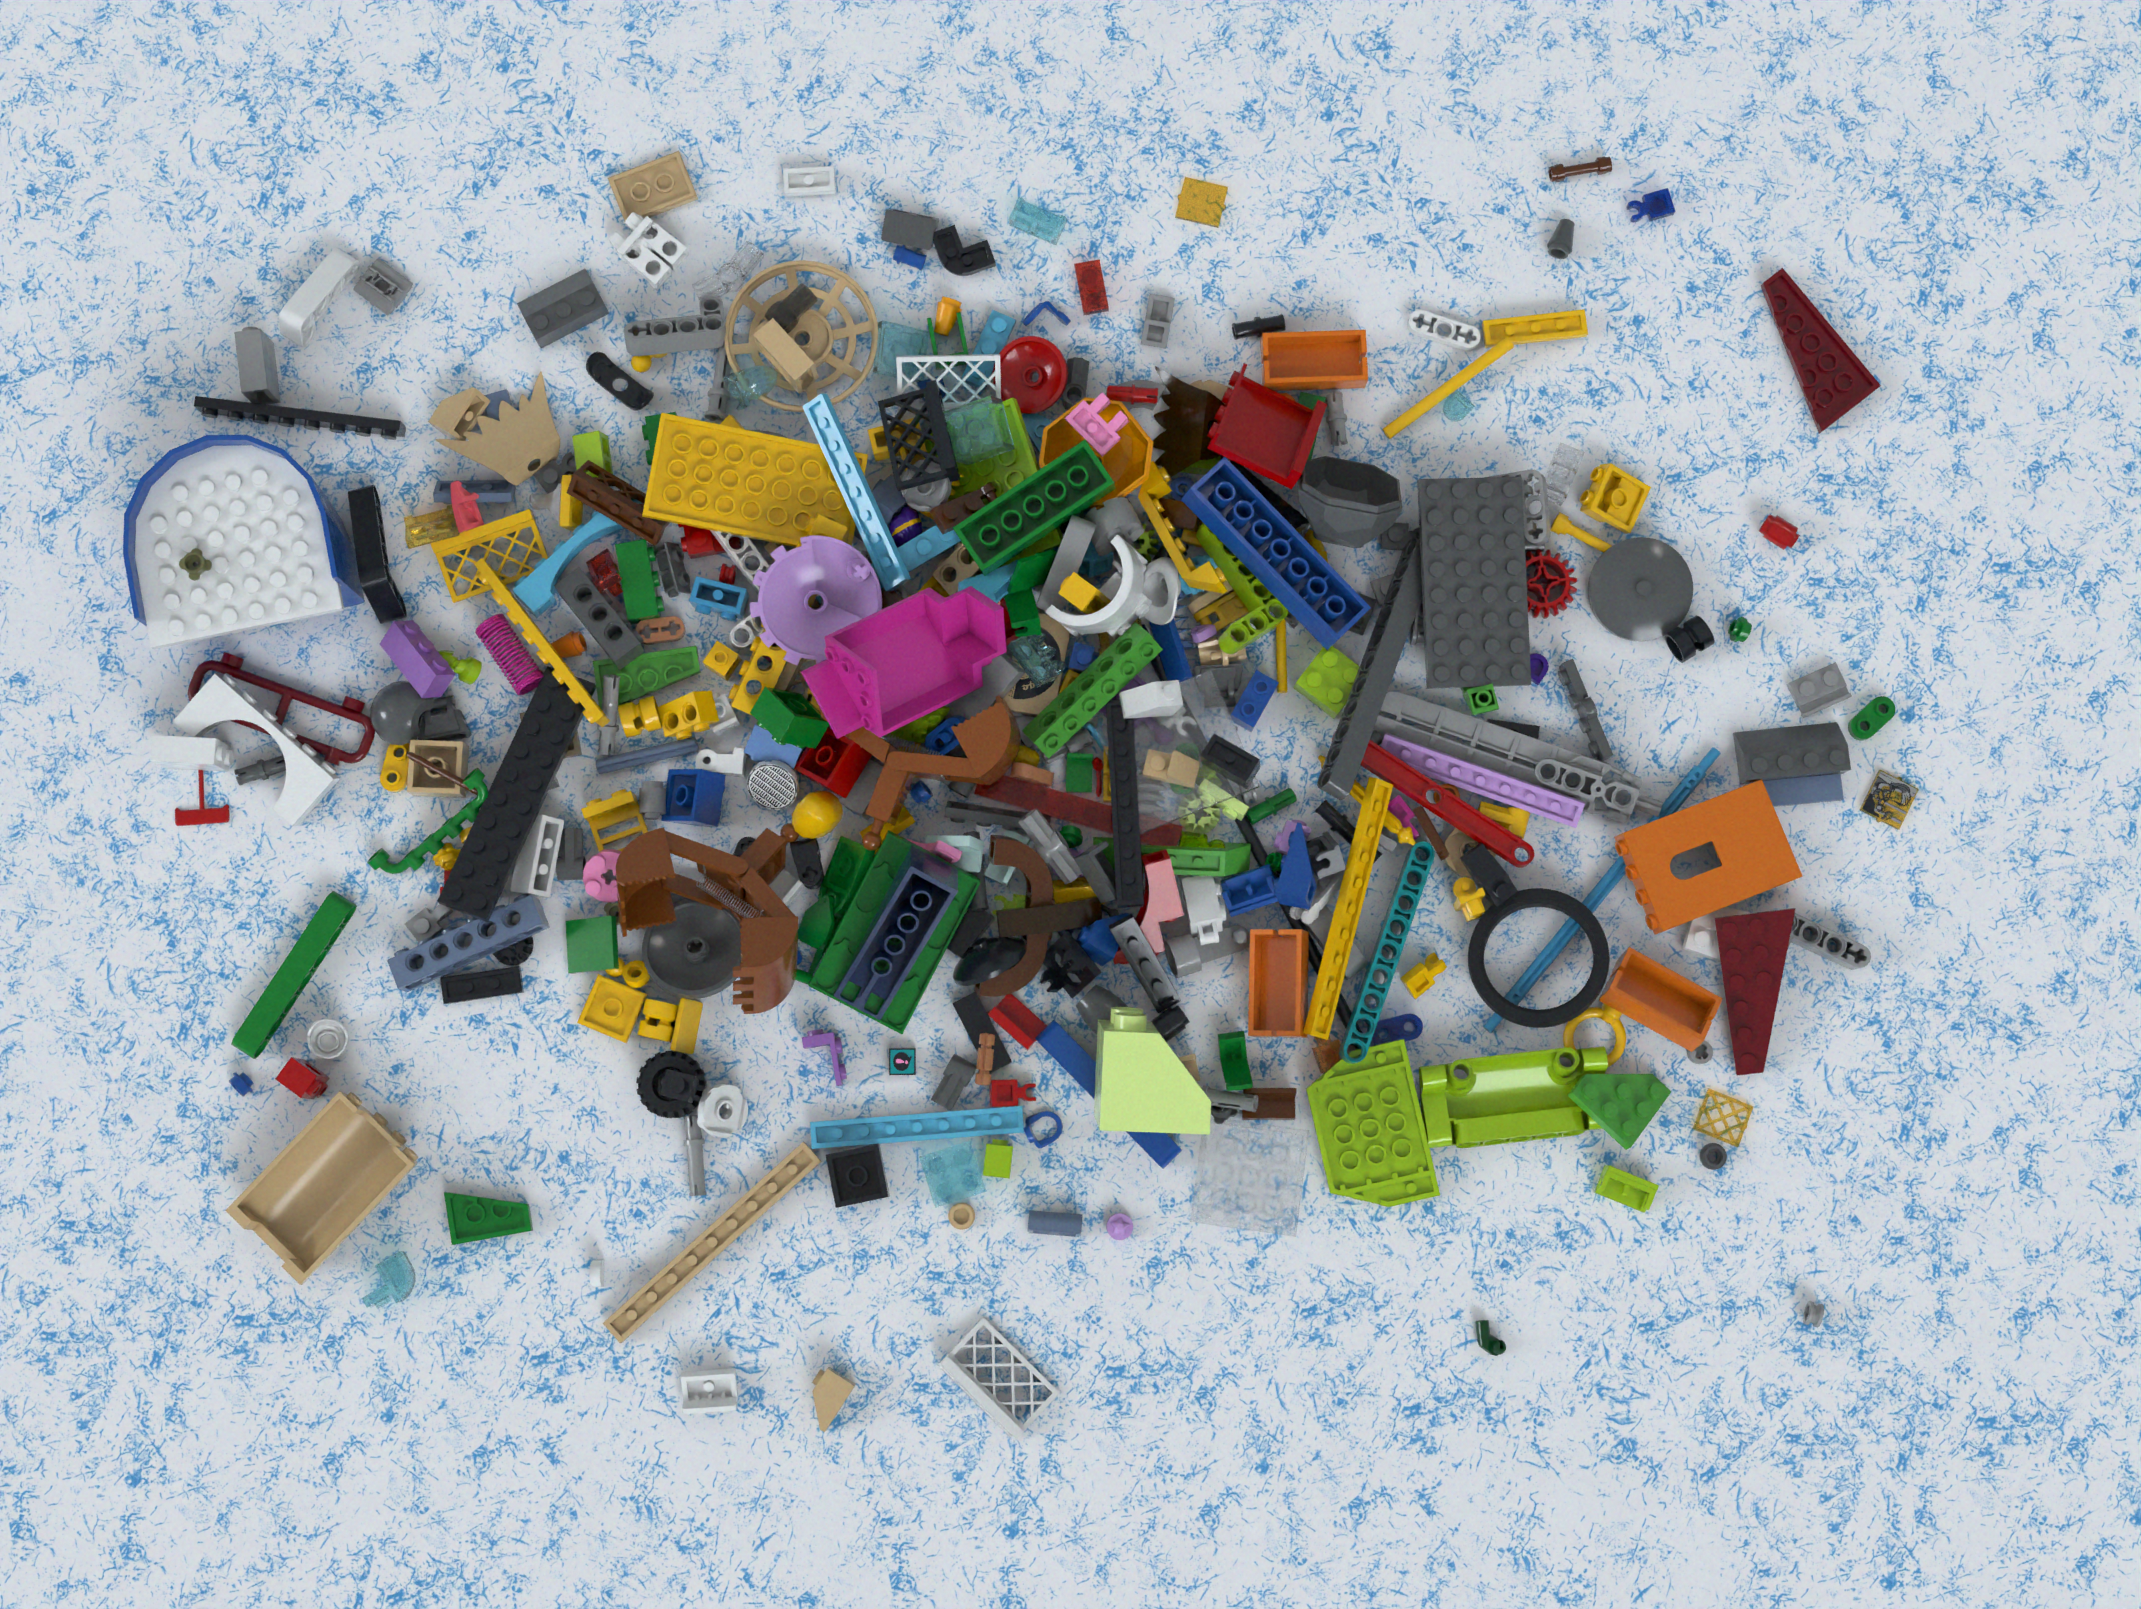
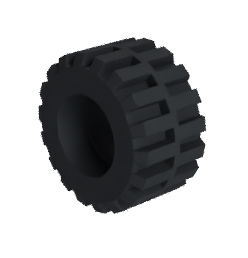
M665 1051L664 1053L659 1052L655 1054L653 1058L645 1061L644 1067L641 1066L639 1070L641 1073L636 1081L638 1083L637 1094L641 1097V1103L651 1113L665 1118H680L692 1113L698 1107L707 1082L704 1079L705 1073L696 1060L681 1052ZM667 1069H677L682 1073L699 1077L693 1103L678 1099L669 1101L662 1098L657 1091L659 1076Z

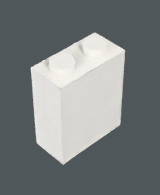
M152 735L150 761L166 769L228 772L229 765L233 763V750L230 749V745L217 738Z

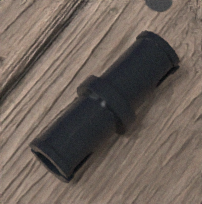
M1280 314L1262 319L1254 317L1252 321L1232 323L1233 337L1235 340L1251 336L1259 338L1262 337V333L1285 331L1284 316Z

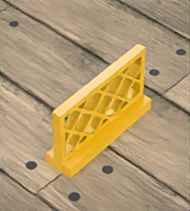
M527 509L430 543L437 557L453 603L493 590L490 585L484 586L476 582L478 579L476 574L473 580L460 574L466 560L476 563V561L468 558L471 548L479 545L487 549L483 557L485 561L491 551L504 557L498 571H494L498 576L506 578L502 580L505 585L516 582L525 575L528 577L534 571V568L526 565L532 551L541 554L542 558H549L532 510ZM531 527L534 533L530 546L517 540L521 530ZM516 532L513 538L507 536L508 534ZM505 537L512 541L506 554L492 549L497 538ZM491 541L489 547L483 545V543ZM536 542L538 544L539 550L533 548ZM515 543L528 548L522 563L509 557ZM466 550L464 555L457 553ZM455 554L462 558L456 572L446 567L443 557ZM507 559L521 565L517 574L513 577H508L501 573ZM524 567L530 569V571L522 573ZM449 572L454 574L452 580L450 578ZM459 576L471 582L467 593L457 596L454 584ZM474 585H478L481 587L476 590H473Z

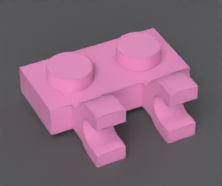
M1103 392L1090 405L1083 400L1065 418L1102 457L1121 439L1116 432L1129 422L1128 417L1121 410L1108 424L1098 415V413L1111 404L1110 399Z

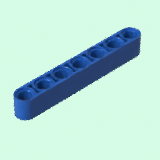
M1053 1020L1035 1039L1094 1099L1096 1062ZM1126 1131L1162 1169L1182 1151L1166 1133Z

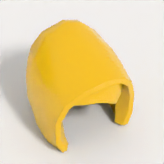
M816 791L808 793L796 805L792 813V825L795 832L801 837L809 839L821 838L831 833L842 819V805L839 799L831 792Z

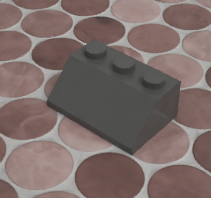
M586 269L517 303L540 348L609 314Z

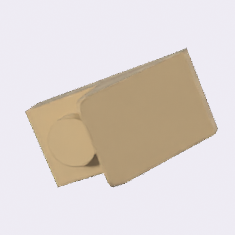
M1149 749L1142 775L1143 777L1194 788L1200 762L1176 750H1173L1172 754Z

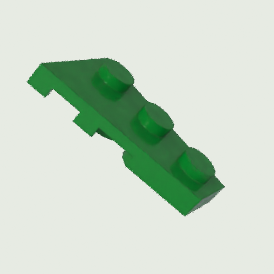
M444 1192L452 1245L533 1231L529 1204Z

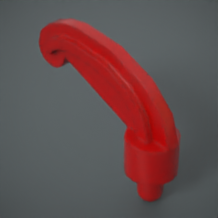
M1095 757L1092 765L1093 769L1096 770V795L1100 797L1102 794L1103 762L1100 758Z

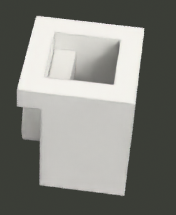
M714 693L713 698L716 708H723V713L718 715L719 721L711 724L714 733L719 736L741 724L725 694L720 696L719 693Z

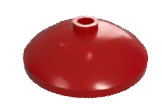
M1024 336L1013 340L1001 350L999 354L1002 402L1015 398L1021 413L1036 414L1049 409L1060 399L1067 385L1068 368L1066 360L1057 346L1041 337ZM1038 373V380L1036 382H1033V374ZM994 376V377H993V383L996 385L995 376Z

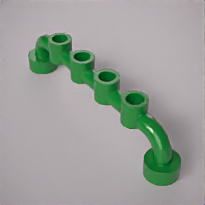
M476 768L462 781L469 790H472L474 787L478 792L477 797L473 801L468 802L454 817L449 818L436 832L430 834L417 848L412 849L400 862L390 863L388 861L390 855L381 848L371 856L367 863L374 870L381 868L383 871L391 874L401 873L409 867L414 871L417 870L425 862L422 856L428 851L435 855L444 846L441 840L447 835L451 839L458 836L464 829L461 824L466 819L470 823L475 821L484 800L488 796V789L483 781L485 777L483 772Z

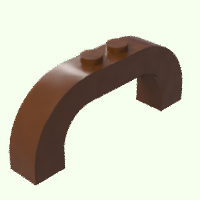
M991 835L988 861L993 865L1016 867L1024 875L1026 881L1024 908L1054 904L1051 874L1042 857L1031 847L1015 838ZM1052 932L1021 936L1027 947L1025 955L1014 966L1000 975L975 984L974 991L979 996L997 997L1011 994L1026 986L1036 976L1044 962L1047 943L1052 938Z

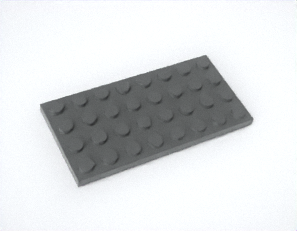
M1522 477L1417 480L1426 689L1480 687L1488 684H1493V687L1531 685Z

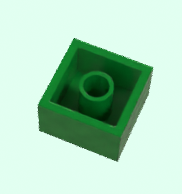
M764 687L750 712L758 720L757 724L773 735L772 739L780 745L792 744L801 749L804 747L816 749L829 726V723L821 717V713L802 694L770 687Z

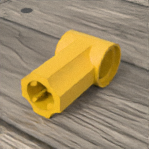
M1483 801L1480 802L1478 811L1519 838L1524 839L1530 812L1519 808H1504Z

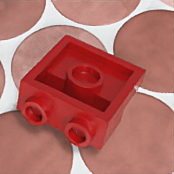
M678 524L679 528L684 527L685 536L680 537L683 552H688L691 559L726 553L710 530ZM730 538L729 545L732 549L738 550L742 548L740 538Z

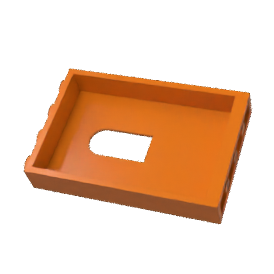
M1762 779L1614 837L1616 841L1615 849L1619 856L1623 857L1626 865L1625 873L1635 886V897L1637 902L1643 906L1646 913V924L1650 930H1653L1654 935L1803 877ZM1712 841L1722 866L1686 880L1678 879L1672 874L1670 862L1675 855Z

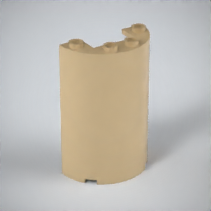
M339 1091L225 1210L243 1229L253 1230L285 1262L281 1267L300 1285L306 1282L417 1165L416 1160L419 1158L414 1151L404 1145L407 1140L396 1130L392 1132L386 1126L388 1121L378 1112L373 1115L361 1105L362 1101L352 1092L347 1095Z

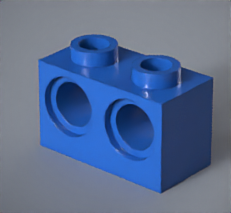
M1256 670L1232 711L1229 720L1252 732L1279 682Z

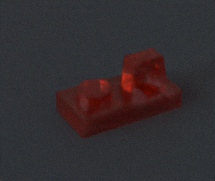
M608 548L586 562L594 585L600 594L607 589L614 597L623 592L619 583L622 577L614 556Z

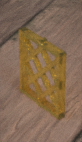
M1708 1088L1703 1103L1699 1107V1113L1693 1129L1738 1147L1747 1128L1753 1106ZM1711 1096L1715 1105L1706 1108L1707 1100ZM1716 1096H1719L1726 1100L1721 1103H1718ZM1729 1103L1732 1112L1724 1115L1720 1106ZM1733 1103L1743 1106V1108L1736 1110ZM1717 1108L1720 1117L1712 1120L1708 1111ZM1746 1110L1745 1120L1741 1122L1738 1113ZM1705 1113L1708 1122L1700 1125V1118ZM1734 1115L1737 1125L1729 1128L1726 1118ZM1722 1120L1726 1129L1717 1133L1714 1123ZM1710 1125L1713 1133L1706 1131L1702 1128H1705ZM1740 1128L1738 1138L1734 1139L1731 1131ZM1728 1133L1730 1140L1723 1138L1720 1135Z

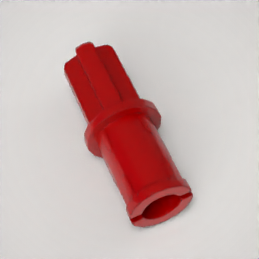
M1132 384V387L1109 385L1106 390V396L1112 401L1131 402V405H1134V402L1157 405L1158 388L1135 387V384Z

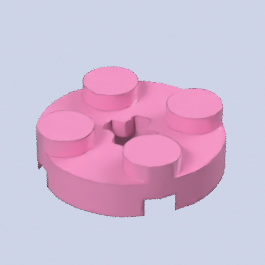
M604 849L594 854L587 861L583 870V883L586 892L590 896L602 902L612 903L618 901L616 879L608 882L603 877V873L605 874L608 870H613L612 873L616 876V863L621 851Z

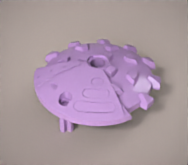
M810 535L800 538L802 546L786 551L783 545L771 552L770 555L775 561L766 573L758 569L752 584L760 586L758 602H750L749 604L751 618L760 616L766 630L759 635L763 643L769 648L775 642L787 652L783 660L798 665L800 658L816 660V664L826 660L825 636L882 610L881 587L878 577L868 560L854 547L841 540L828 536ZM813 594H818L822 598V603L817 608H810L808 605V599Z

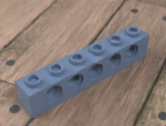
M523 894L516 897L514 902L507 906H496L488 922L472 917L461 927L445 929L439 937L421 940L418 942L419 946L415 948L397 951L394 953L395 957L388 959L387 962L397 988L409 992L548 929L550 926L539 899L533 895ZM519 913V922L512 926V917ZM495 924V933L488 937V928ZM471 935V944L468 947H464L465 938ZM447 946V955L444 958H440L441 949ZM423 957L424 964L421 968L417 969L416 962L419 958Z

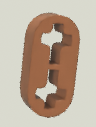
M676 616L646 619L640 621L635 628L644 640L642 643L645 645L678 641L684 637L686 632L683 621ZM673 622H675L676 626L680 627V629L676 630V635H672L670 631H662V629L670 628ZM646 626H649L651 630L659 631L651 633L648 639L641 634V632L645 631Z
M1013 762L1010 776L1032 784L1051 787L1054 773L1029 764Z

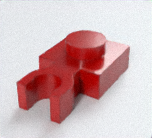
M1017 1079L991 1080L989 1085L990 1107L1018 1106V1098L1024 1101H1036V1097L1030 1098L1026 1095V1089L1035 1088L1036 1084H1025L1022 1087H1018Z

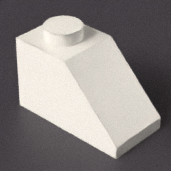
M1179 680L1151 682L1119 693L1124 719L1172 716L1183 706Z

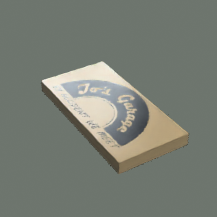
M1041 613L1038 614L1042 635H1029L1015 641L1012 660L1026 673L1004 697V701L1012 712L1034 717L1058 696L1071 634L1058 621L1047 614Z

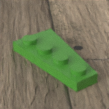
M697 646L643 653L621 670L616 667L611 659L593 661L598 704L601 709L603 675L608 674L609 677L610 674L621 677L618 695V705H621L701 673Z

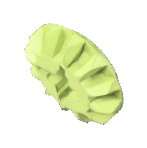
M1193 793L1185 797L1178 809V818L1181 825L1188 832L1205 834L1217 825L1220 818V808L1215 804L1210 806L1200 799L1199 794ZM1203 803V812L1210 815V817L1202 816L1196 824L1195 814L1188 811V809L1197 810L1198 806Z

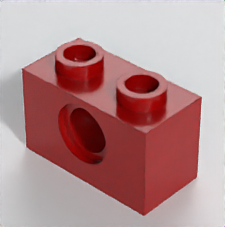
M291 1057L275 1080L300 1098L315 1099V1097L319 1098L328 1087L326 1082L329 1080V1077L305 1059Z

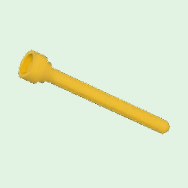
M1561 512L1557 514L1550 527V530L1558 535L1560 533L1563 535L1567 533L1603 553L1612 546L1572 525V521L1568 519L1569 517Z

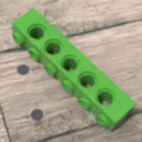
M1134 622L1122 636L1113 642L1043 709L1022 732L1044 755L1050 758L1163 649L1145 629Z

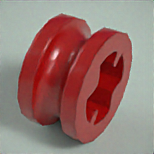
M723 563L719 582L734 586L736 565L728 567L727 564Z

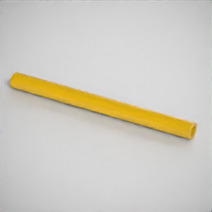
M1508 337L1504 338L1384 427L1382 430L1387 438L1391 439L1513 349L1514 345Z

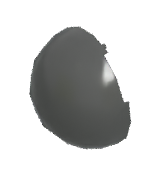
M409 681L393 682L382 688L373 700L370 711L372 726L379 737L391 745L410 743V740L417 739L421 731L418 725L419 718L424 711L431 710L434 698H421Z

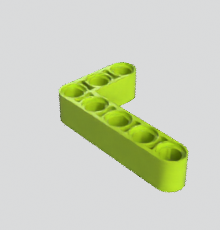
M1202 523L1196 532L1199 543L1210 558L1214 559L1217 566L1221 568L1227 581L1250 612L1231 624L1219 637L1218 642L1221 650L1227 654H1234L1273 630L1287 616L1288 610L1221 540Z

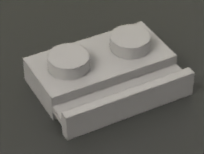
M1836 662L1786 684L1797 708L1799 707L1802 718L1852 697L1846 688L1847 685Z

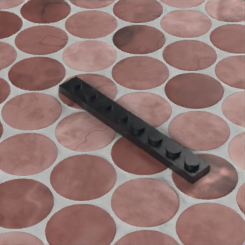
M195 396L194 407L202 413L201 415L209 418H217L218 415H224L234 421H243V418H249L259 424H268L269 421L278 422L279 425L284 427H294V424L304 425V428L309 430H320V427L330 428L331 432L344 434L345 430L355 431V434L370 437L371 433L381 434L382 438L396 440V437H405L406 432L405 425L398 420Z
M1110 700L1106 704L1117 907L1145 906L1134 718L1124 719L1120 700Z

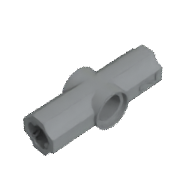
M1038 808L1029 811L1019 820L1018 823L1034 842V848L1045 863H1050L1065 884L1071 883L1082 874L1074 860L1075 857L1068 849L1069 846L1058 830L1051 827Z

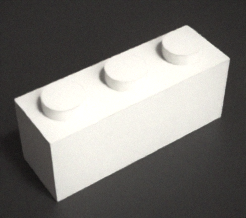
M537 815L515 863L510 892L550 898L564 820Z

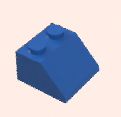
M669 769L666 785V814L662 815L661 821L718 827L726 775L703 769Z

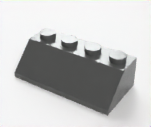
M1837 722L1733 733L1740 784L1753 783L1761 779L1762 781L1844 774L1851 770L1848 744Z

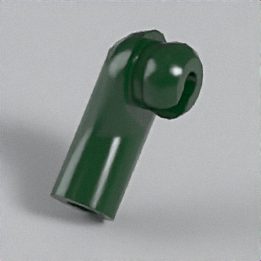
M1489 1320L1475 1321L1479 1347L1490 1355L1498 1356L1503 1354L1506 1350V1344L1490 1334Z

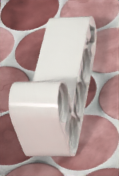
M334 248L282 308L279 314L281 335L306 348L315 337V322L356 275L360 267V261L341 249Z

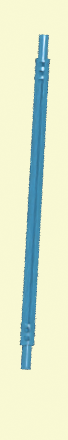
M1712 747L1697 766L1694 765L1662 804L1658 817L1653 815L1647 823L1673 814L1681 807L1707 775L1705 772L1721 754L1716 748ZM1622 856L1615 861L1583 900L1582 903L1592 913H1594L1626 874V865ZM1569 917L1504 996L1505 999L1515 1005L1521 1002L1580 930L1581 926L1574 919ZM1494 1013L1483 1028L1492 1033L1503 1018Z

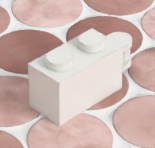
M1213 876L1182 878V895L1191 936H1199L1201 946L1219 943L1218 932L1223 931L1222 921L1227 920L1224 905H1219L1218 899L1222 898L1220 884L1214 883Z

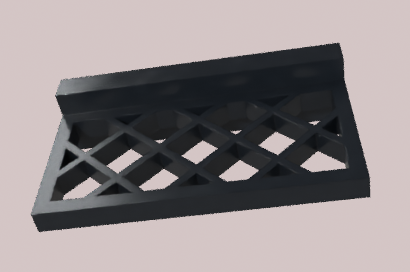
M936 380L926 382L927 388L878 401L898 491L949 478L950 482L961 480L943 400ZM925 398V403L920 410L911 407L914 400ZM895 405L901 407L895 417L886 414L885 408ZM906 411L916 415L910 424L901 421ZM921 418L930 422L925 432L915 428ZM896 425L906 429L899 439L891 435ZM911 432L921 436L915 446L905 442ZM926 440L935 443L930 453L920 449ZM901 446L910 450L905 460L896 457V453ZM916 454L926 458L919 468L910 464ZM933 461L940 465L941 471L930 474L925 469ZM906 468L916 472L912 479L901 482L900 476Z

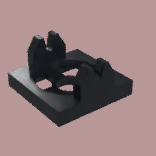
M1066 932L1046 951L1043 964L1047 970L1042 973L1040 983L1050 982V986L1046 990L1047 992H1058L1064 988L1073 999L1102 972L1073 936ZM1056 952L1061 957L1060 963L1063 965L1062 968L1055 960ZM1067 974H1075L1081 982H1073Z

